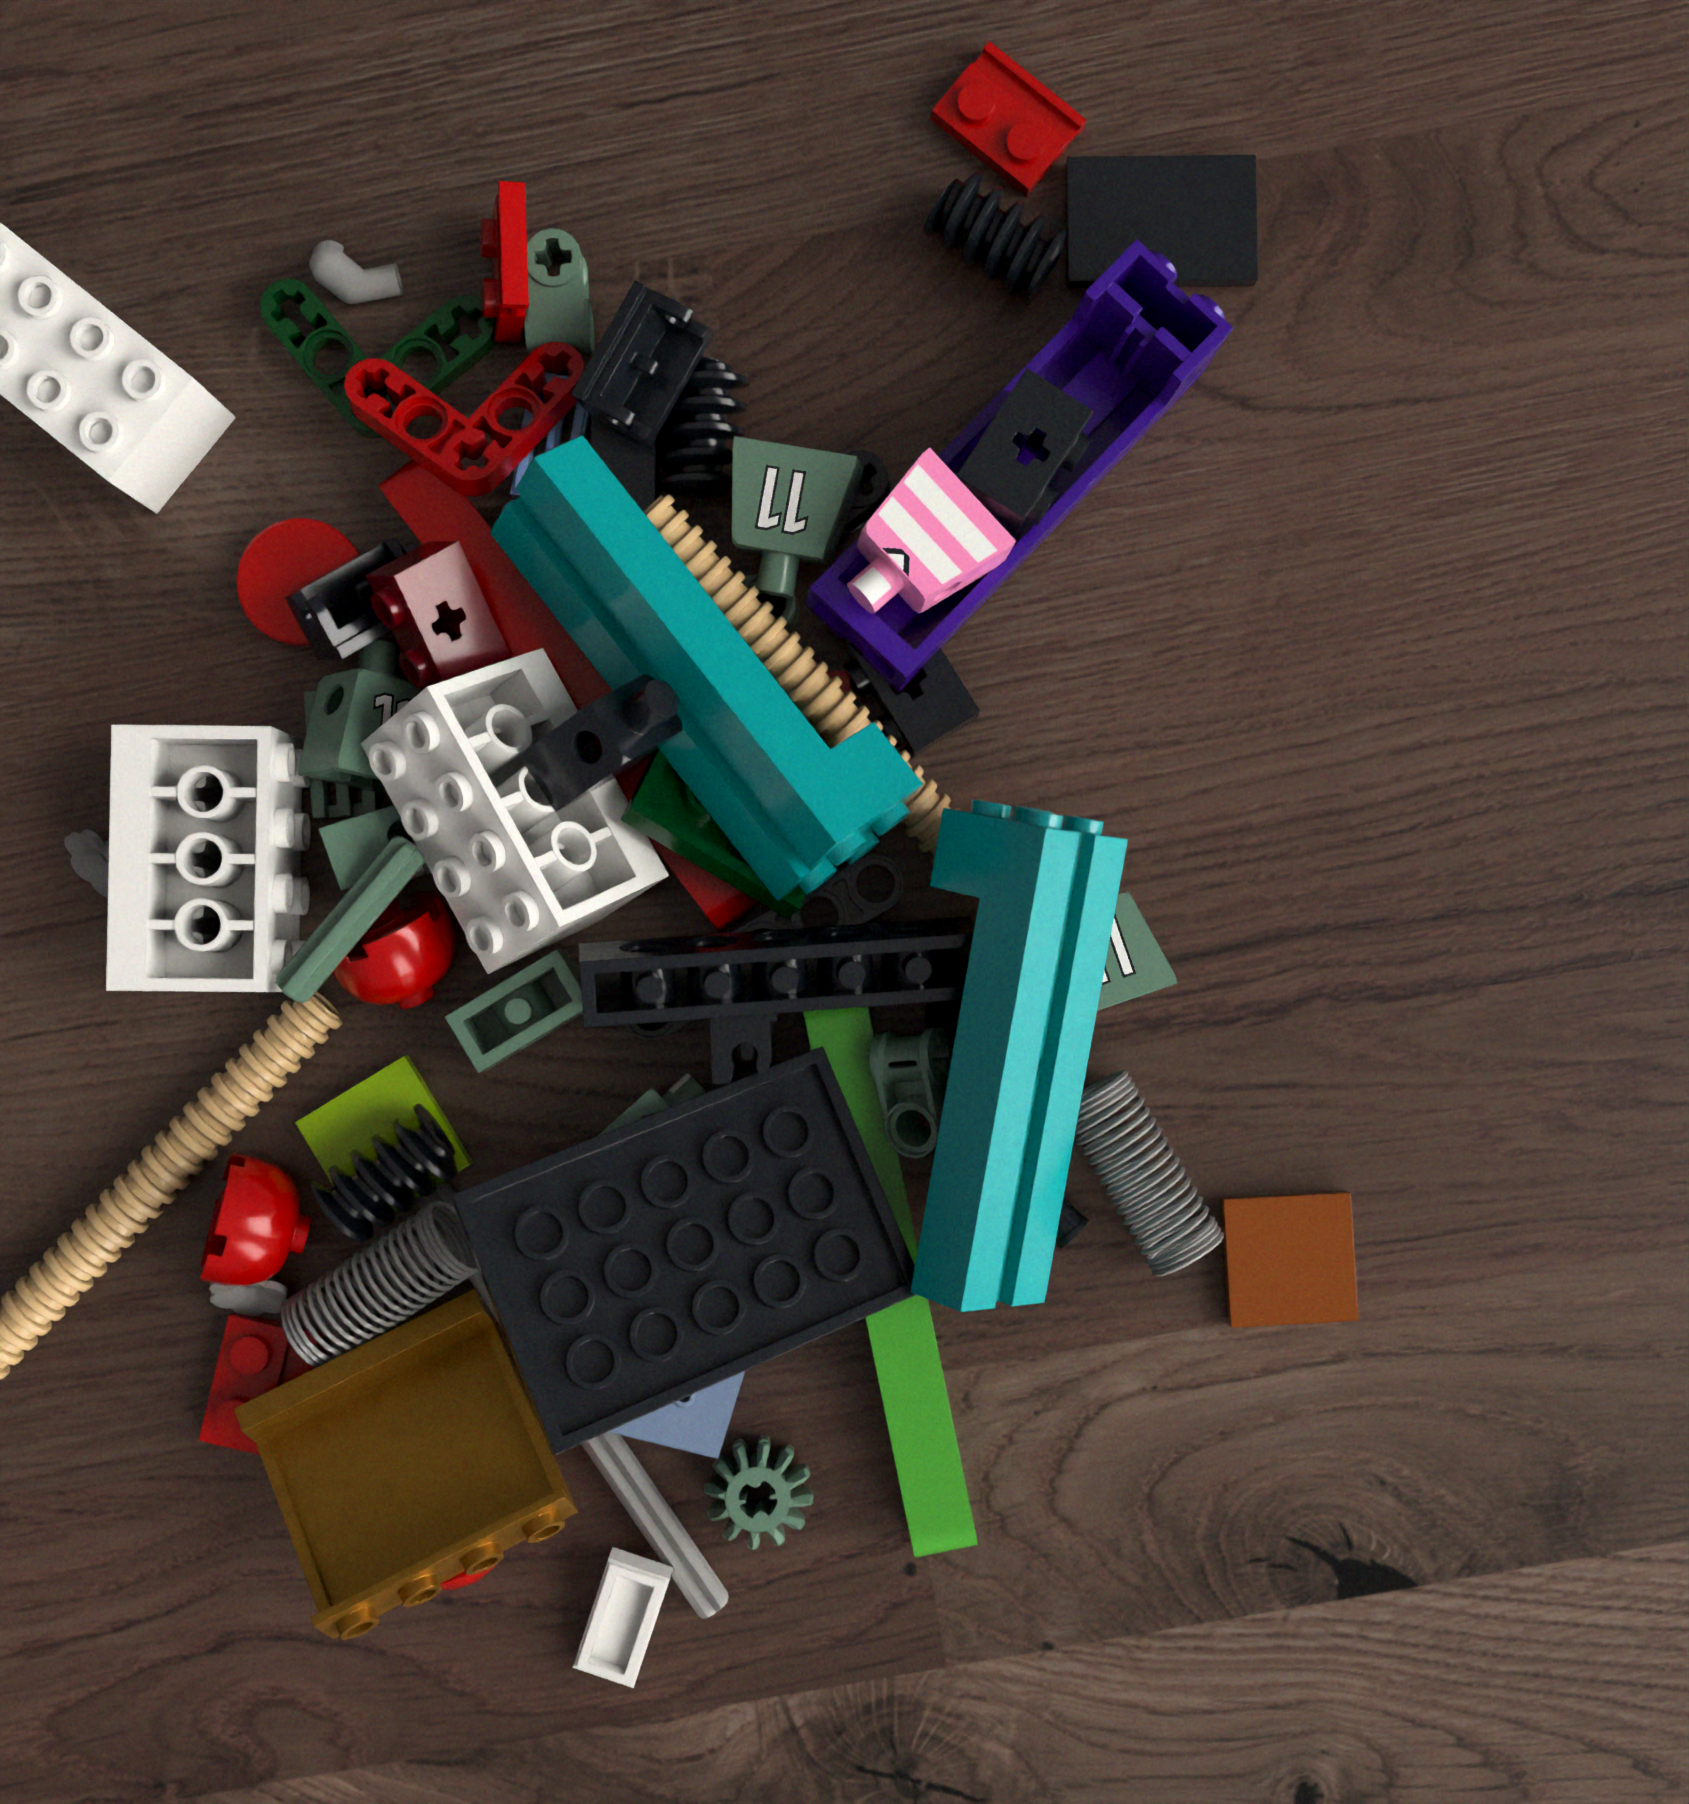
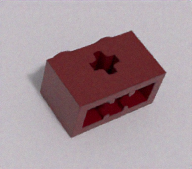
M429 541L365 575L374 592L371 595V604L374 612L382 624L392 630L402 651L399 655L400 666L407 679L415 687L419 688L420 691L424 690L427 686L512 658L459 541Z

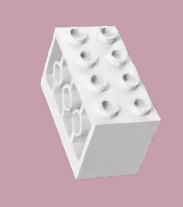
M0 223V394L108 482L157 514L236 417L192 376Z
M543 648L427 686L361 743L369 758L374 774L385 787L401 816L406 832L413 838L418 849L425 856V862L433 874L438 890L445 896L465 932L470 948L477 954L487 974L597 923L669 876L648 836L620 820L629 802L615 778L555 812L519 757L521 753L578 712ZM593 738L581 747L577 745L580 754L588 761L595 762L602 756Z
M111 725L106 991L282 992L276 984V977L306 942L299 940L300 915L307 914L310 901L307 877H300L301 851L309 849L311 839L309 815L302 813V788L310 786V777L298 775L303 750L302 739L272 726ZM222 856V862L219 868L220 857ZM219 920H220V922H221V927H220V931H219V933H218V923H219Z

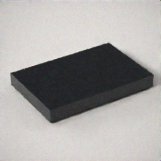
M1256 155L1067 157L1065 163L1067 288H1089L1136 239L1149 251L1154 250L1163 254L1173 264L1177 272V279L1173 283L1177 287L1255 285L1258 280Z

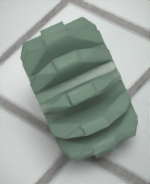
M767 1435L760 1436L757 1453L751 1454L747 1443L743 1439L734 1441L732 1448L736 1462L727 1456L719 1454L718 1459H714L712 1466L721 1477L707 1479L704 1485L705 1494L719 1499L709 1506L707 1512L711 1521H719L730 1517L725 1526L723 1537L728 1541H732L737 1537L741 1529L749 1531L747 1545L752 1550L758 1549L761 1532L765 1531L768 1532L771 1541L776 1546L784 1544L785 1532L782 1523L792 1529L801 1530L805 1525V1516L797 1507L812 1505L814 1497L812 1490L799 1486L810 1477L809 1466L807 1464H797L787 1468L794 1456V1447L786 1444L781 1447L776 1456L770 1455L771 1441ZM763 1481L771 1485L769 1498L772 1500L761 1496L754 1503L747 1499L748 1485L757 1488Z

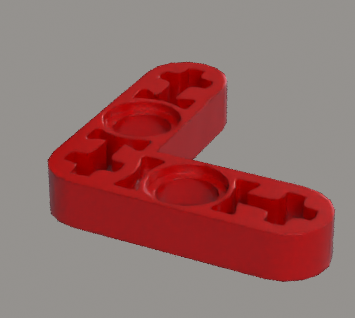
M554 341L542 344L528 355L469 418L458 412L397 366L384 359L369 358L356 363L345 376L344 388L351 410L360 421L455 491L466 496H481L497 488L578 402L571 393L585 367L581 354L573 346L564 342ZM564 368L567 369L568 379L563 380L556 376L548 383L546 382L545 372L547 370L558 374ZM385 385L389 399L397 406L394 413L390 403L380 395L373 393L366 398L364 389L370 386L375 390H379ZM542 391L544 395L545 404H543L540 398L538 397ZM512 407H522L529 410L533 415L529 425L516 431L501 427L498 423V418L502 412ZM423 415L433 416L442 422L438 433L430 438L416 439L407 433V427L410 422ZM485 433H488L493 440L489 445H487ZM483 454L485 467L479 469L477 466L471 465L463 471L461 459L467 457L475 461Z

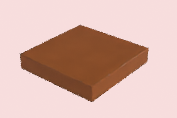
M1328 1191L1220 1197L1221 1226L1224 1233L1222 1242L1227 1325L1231 1328L1359 1321L1351 1192Z

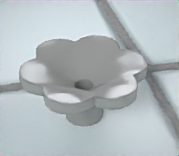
M88 829L83 830L81 833L72 832L64 839V844L72 855L70 862L74 871L82 879L91 882L99 894L108 898L109 839L103 842L95 832Z
M268 1280L247 1287L210 1283V1302L220 1308L233 1309L234 1312L242 1315L255 1317L262 1315L264 1312L276 1314L281 1313L283 1302L287 1300L288 1289L281 1283Z

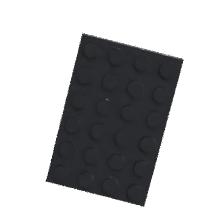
M823 1046L769 1067L764 1075H759L758 1072L455 1193L450 1197L552 1455L564 1452L916 1295L911 1293L915 1269L914 1262Z

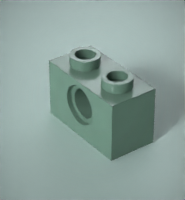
M556 949L445 1016L477 1072L480 1073L492 1069L583 1014L580 972L567 950Z

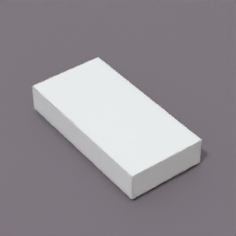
M612 1547L573 1668L634 1688L674 1567Z

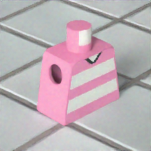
M929 447L921 454L861 530L856 546L870 564L849 581L847 586L857 602L871 614L876 613L897 593L914 611L922 613L999 566L1006 560L1016 540Z

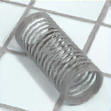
M1121 1070L1083 1090L1077 1123L1082 1122L1076 1125L1075 1136L1102 1122L1122 1107L1132 1103L1135 1104L1127 1111L1087 1131L1076 1139L1075 1144L1081 1146L1094 1140L1082 1149L1081 1154L1087 1156L1098 1151L1088 1159L1087 1164L1093 1166L1102 1162L1094 1169L1093 1174L1099 1176L1106 1173L1100 1178L1099 1184L1107 1185L1112 1183L1105 1189V1194H1116L1111 1199L1110 1203L1112 1205L1122 1204L1117 1209L1116 1214H1127L1123 1218L1122 1224H1133L1129 1228L1128 1234H1138L1134 1239V1244L1143 1245L1140 1249V1254L1148 1255L1145 1263L1149 1265L1148 1268L1152 1270L1154 1276H1164L1190 1265L1209 1253L1221 1243L1224 1233L1220 1231L1221 1227L1217 1226L1218 1222L1215 1221V1217L1208 1215L1209 1207L1201 1205L1203 1197L1195 1195L1197 1187L1189 1185L1192 1178L1184 1175L1186 1168L1178 1165L1180 1158L1172 1155L1174 1148L1166 1145L1168 1138L1160 1135L1162 1128L1154 1126L1156 1118L1148 1116L1150 1108L1142 1106L1145 1098L1136 1096L1139 1088L1135 1087L1134 1082H1131L1132 1077L1128 1076L1129 1072ZM1126 1094H1128V1095H1127L1124 1099H1122L1120 1102H1118V1103L1112 1105L1113 1103H1115L1116 1101H1118L1119 1099H1121L1122 1097H1124ZM1142 1112V1113H1141L1136 1119H1134L1133 1121L1128 1122V1123H1126V1124H1124V1125H1122V1126H1120V1127H1118V1128H1116V1129H1114V1130L1108 1132L1109 1130H1111V1129L1114 1128L1115 1126H1117V1125H1119L1120 1123H1122V1122H1123L1124 1120H1126L1128 1117ZM1148 1122L1142 1129L1119 1139L1137 1125ZM1154 1132L1148 1139L1128 1147L1143 1135ZM1160 1142L1154 1149L1134 1157L1149 1145ZM1166 1152L1161 1158L1143 1165L1155 1155ZM1173 1161L1167 1168L1151 1174L1164 1163ZM1179 1171L1173 1178L1158 1183L1170 1173ZM1185 1181L1180 1187L1166 1192L1177 1182ZM1191 1191L1186 1197L1173 1201L1183 1192ZM1197 1201L1193 1206L1180 1210L1189 1202ZM1203 1210V1212L1199 1216L1188 1219L1196 1211ZM1175 1233V1234L1172 1235L1171 1237H1169V1238L1165 1239L1164 1241L1158 1243L1159 1241L1163 1240L1164 1238L1168 1237L1169 1235Z
M439 1200L430 1202L417 1211L416 1215H411L407 1218V1221L399 1223L398 1227L390 1229L389 1233L381 1235L380 1239L371 1242V1245L362 1248V1251L353 1254V1257H349L344 1263H340L335 1269L328 1271L326 1275L319 1277L317 1281L312 1282L308 1287L303 1288L285 1300L280 1313L281 1324L285 1336L294 1351L314 1368L321 1366L383 1335V1333H386L392 1327H395L401 1321H404L410 1315H413L419 1309L437 1299V1297L442 1296L446 1291L451 1290L455 1285L460 1284L478 1272V1266L455 1208L447 1202ZM433 1219H435L449 1235L450 1239L455 1245L460 1261H458L454 1257L449 1244L447 1243L446 1239L434 1225ZM411 1228L417 1231L419 1239L412 1234ZM402 1234L408 1238L409 1244L403 1240ZM393 1240L398 1242L400 1250L394 1246ZM384 1245L389 1248L390 1255L385 1252ZM375 1251L380 1254L381 1260L376 1258ZM366 1257L371 1260V1265L366 1263ZM434 1262L442 1270V1275L437 1272ZM357 1263L362 1266V1271L357 1268ZM425 1268L433 1275L434 1281L428 1278ZM348 1269L352 1271L353 1277L348 1274ZM382 1272L386 1275V1277H387V1279L389 1280L390 1284H389L388 1281L385 1279V1277L383 1276ZM339 1275L343 1277L344 1283L339 1280ZM372 1276H373V1277L376 1279V1281L378 1282V1284H379L380 1288L382 1289L383 1293L380 1291V1289L378 1288V1286H377V1285L375 1284V1282L373 1281ZM417 1276L424 1281L425 1288L420 1285ZM439 1280L443 1282V1285H439ZM330 1281L334 1283L335 1289L330 1286ZM362 1281L368 1286V1288H369V1290L371 1291L372 1295L374 1296L376 1302L373 1300V1298L371 1297V1295H370V1294L368 1293V1291L365 1289V1287H364ZM408 1282L415 1288L416 1294L411 1291ZM352 1285H353V1286L355 1287V1289L360 1293L362 1299L364 1300L365 1304L367 1305V1308L364 1306V1304L361 1302V1300L359 1299V1297L356 1295V1293H355V1291H354ZM321 1287L325 1288L326 1294L321 1291ZM400 1289L407 1295V1300L402 1297ZM343 1291L350 1297L359 1315L354 1311L352 1306L349 1304ZM333 1295L342 1304L343 1308L349 1316L350 1321L345 1317L340 1308L337 1306V1303ZM391 1295L398 1301V1306L393 1303ZM296 1303L298 1304L299 1314L306 1329L316 1342L325 1350L333 1353V1357L322 1353L309 1341L297 1318ZM383 1303L389 1307V1312L385 1311ZM304 1307L310 1310L315 1323L323 1334L330 1339L332 1347L312 1327ZM374 1309L380 1313V1318L376 1317ZM366 1316L371 1320L372 1325L367 1323ZM357 1322L363 1326V1331L359 1329ZM349 1329L354 1332V1337L350 1335Z

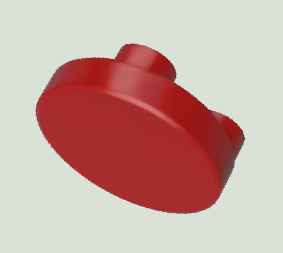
M293 518L274 523L253 538L240 559L236 585L242 609L257 629L277 642L294 647H311L284 597L359 556L360 553L346 536L322 521L308 518Z

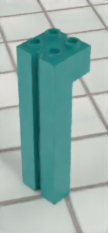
M583 435L532 459L515 488L520 497L505 505L490 534L613 691L644 674L653 677L654 680H661L667 683L674 690L679 702L676 714L682 721L683 731L659 749L775 899L779 901L799 886L808 895L837 872L834 865L838 866L844 861L851 865L872 850L880 842L874 832L880 837L901 822L910 813L904 802L923 785L875 722H872L830 749Z
M972 799L970 811L943 808L930 887L974 896L980 899L911 1286V1293L959 1312L993 1309L996 1302H1002L1010 1306L1045 1303L1128 839L1102 834L1103 821L1064 815L1063 821L1062 815L1052 814L1051 811L1014 805L1012 817H1010V805Z

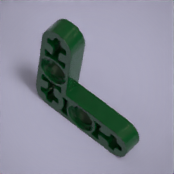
M289 278L280 279L270 284L264 291L260 301V312L266 325L355 431L361 436L368 438H383L353 414L344 388L345 376L350 368L359 361L368 359V357L314 292L302 281ZM472 295L456 296L447 301L378 359H384L403 371L405 361L411 354L419 351L431 353L437 359L436 372L431 379L420 384L437 396L488 355L495 347L497 342L494 341V318L482 317L477 325L481 334L478 338L472 340L468 335L463 334L449 344L457 355L449 362L440 345L432 338L440 333L447 344L460 332L459 326L456 323L459 317L466 315L473 321L482 316V305L479 297ZM289 298L296 305L302 303L299 307L301 313L315 328L307 337L302 334L292 320L289 318L282 319L285 314L280 305ZM327 322V325L322 327L323 323ZM330 343H338L345 346L348 350V361L342 371L333 375H326L317 370L315 359L318 351L323 346ZM385 385L379 390L368 386L364 389V394L371 395L375 393L383 397L387 393ZM387 395L384 399L390 403L392 412L394 413L397 406L391 402L389 396Z

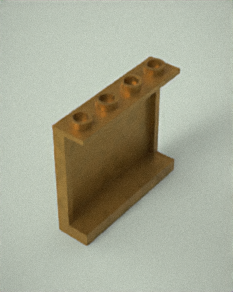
M475 1289L234 1408L242 1432L257 1445L318 1613L310 1617L312 1624L315 1628L333 1639L340 1636L341 1639L347 1640L367 1633L379 1624V1615L401 1604L404 1607H413L432 1599L441 1592V1583L464 1571L467 1575H474L494 1567L504 1558L503 1551L526 1539L529 1543H536L552 1537L565 1527V1519L578 1513L555 1457L551 1454L538 1418L493 1315Z

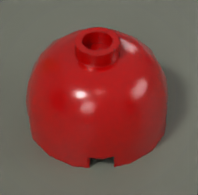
M422 891L414 893L419 904L405 909H399L400 905L397 898L389 904L333 971L334 976L346 992L359 1001L376 1005H387L397 1002L400 1009L418 1006L435 994L433 985L442 979L448 971L455 956L456 937L450 917L437 892Z
M232 1152L222 1178L223 1181H227L225 1191H221L219 1199H216L202 1255L200 1267L203 1268L199 1275V1281L224 1286L247 1287L259 1282H265L278 1273L283 1267L289 1252L302 1254L309 1232L311 1216L299 1214L300 1192L292 1177L278 1165L257 1157Z

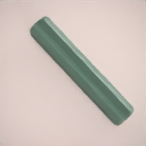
M395 836L389 841L277 975L276 984L286 996L299 1003H305L315 994L424 864L425 856L415 844L401 836Z

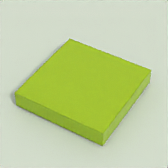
M409 1055L401 1057L295 1122L331 1183L332 1180L328 1168L334 1164L349 1175L355 1172L349 1155L354 1149H357L371 1160L376 1157L370 1139L373 1135L379 1134L385 1140L394 1144L397 1138L391 1122L399 1118L411 1128H416L418 1122L413 1106L418 1103L426 1108L436 1119L453 1145L458 1172L473 1164L472 1159ZM435 1175L437 1185L445 1181ZM414 1191L416 1198L421 1196L420 1194Z

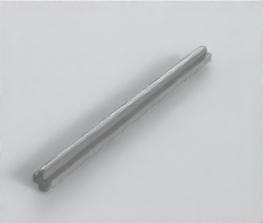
M442 1182L437 1185V1190L428 1197L422 1195L418 1199V1205L422 1209L430 1202L439 1200L447 1202L454 1207L450 1197L456 1192L449 1183ZM433 1219L434 1225L446 1239L447 1243L449 1244L454 1257L458 1261H460L455 1245L453 1244L449 1235L443 1229V1227L435 1219ZM480 1271L468 1277V1279L500 1324ZM606 1432L582 1443L581 1445L662 1564L674 1567L671 1577L698 1617L705 1619L721 1610L728 1602L727 1590L622 1436Z

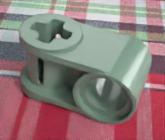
M549 228L541 230L531 237L527 244L529 307L526 309L524 328L528 355L540 345L554 341L564 342L573 346L582 357L592 356L595 348L594 322L589 298V272L586 260L581 254L579 244L572 235L561 229ZM563 255L567 263L561 265L560 275L550 276L547 268L553 265L554 256Z
M941 1027L926 1028L922 1035L897 1037L891 1031L879 1032L873 1037L870 1045V1070L877 1085L884 1120V1132L888 1143L893 1149L905 1157L916 1159L924 1157L936 1148L953 1053L950 1038ZM917 1111L928 1119L931 1130L920 1122Z

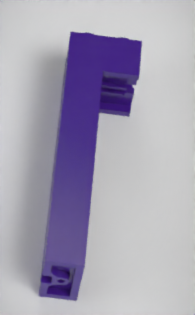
M1138 239L1088 288L1072 319L938 455L945 465L957 475L1026 368L1094 411L1083 430V433L1092 438L1091 443L1071 473L1060 466L1048 485L1058 491L1057 496L1037 526L1025 520L1014 538L1016 542L1006 560L993 570L922 613L914 611L897 593L876 613L871 614L857 602L847 586L849 581L870 564L856 546L858 537L809 588L805 606L842 640L846 637L863 653L861 657L898 692L1194 384L1233 330V327L1225 321L1220 307L1212 299L1205 295H1197L1196 293L1189 298L1173 283L1177 279V272L1173 264L1163 254L1154 250L1149 251ZM1025 449L1016 460L1027 467L1036 455Z

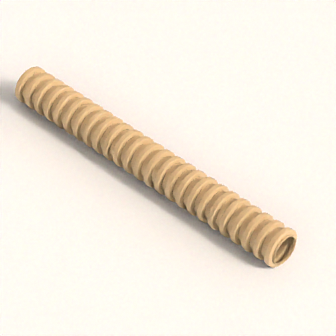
M670 494L665 497L661 495L644 511V514L804 717L811 723L815 731L825 738L824 742L830 749L872 723L867 718L869 715L867 707L863 705L858 708L853 703L856 699L855 694L852 691L844 693L839 688L842 680L838 676L830 678L825 673L828 670V665L824 661L817 664L813 660L812 656L815 651L810 646L802 648L798 643L801 636L797 631L789 633L784 628L787 624L785 618L780 616L776 619L770 613L773 605L769 601L762 604L756 598L759 590L755 586L748 589L742 583L745 575L741 571H737L734 574L730 570L728 565L731 563V560L726 555L721 559L714 552L717 548L714 541L710 540L706 544L700 537L703 532L702 528L699 525L692 528L685 521L689 514L684 509L678 513L671 506L675 499ZM879 720L874 721L875 724L882 731L883 725L879 722ZM892 735L886 737L893 746L896 745L897 740ZM901 750L898 753L923 783L904 802L910 810V813L901 821L906 825L904 834L908 838L916 836L919 839L918 849L922 853L930 851L933 854L930 860L934 864L943 808L951 809L948 806L951 799L946 793L938 795L935 792L937 783L933 779L925 781L921 777L924 773L923 768L919 764L911 766L908 762L910 754L906 750Z
M316 991L309 1001L305 1003L285 1000L281 1004L283 1013L280 1016L271 1015L267 1019L269 1027L266 1030L257 1029L253 1034L255 1042L252 1045L245 1043L239 1048L241 1057L239 1059L230 1058L225 1063L227 1071L224 1074L221 1072L215 1073L211 1077L213 1086L211 1088L202 1087L197 1092L199 1099L197 1103L193 1101L188 1102L183 1107L185 1115L183 1117L174 1116L170 1120L169 1126L171 1130L169 1132L166 1130L160 1131L155 1136L157 1144L155 1146L147 1145L141 1151L143 1159H135L128 1164L127 1170L129 1174H119L113 1182L115 1188L104 1189L100 1194L99 1199L101 1203H92L86 1208L85 1214L87 1218H77L71 1226L73 1232H65L58 1237L57 1244L59 1247L52 1246L44 1252L43 1258L45 1262H35L30 1267V1276H22L16 1281L15 1288L17 1291L10 1290L2 1296V1305H0V1380L10 1373V1365H16L24 1358L23 1350L29 1351L37 1345V1335H46L51 1330V1320H60L66 1313L65 1306L71 1307L79 1301L80 1294L78 1291H88L93 1286L94 1280L92 1277L104 1275L107 1271L106 1262L113 1263L121 1257L120 1247H130L135 1242L134 1233L140 1234L146 1231L149 1227L147 1219L158 1218L163 1213L161 1204H171L177 1198L175 1190H183L189 1186V1175H198L204 1170V1159L213 1160L218 1155L216 1147L218 1145L226 1146L231 1142L232 1135L230 1132L232 1130L241 1131L246 1126L244 1120L246 1115L250 1117L255 1116L260 1111L258 1103L260 1101L269 1102L273 1098V1091L271 1089L274 1086L281 1088L287 1083L285 1075L288 1072L296 1073L301 1068L299 1060L302 1057L309 1059L315 1054L313 1045L316 1042L324 1044L329 1039L327 1031L330 1028L336 1030L342 1025L340 1013L324 996Z

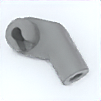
M324 240L314 247L309 261L311 273L320 285L342 302L357 304L403 295L401 276L396 263L362 269L343 253L344 246L337 241Z

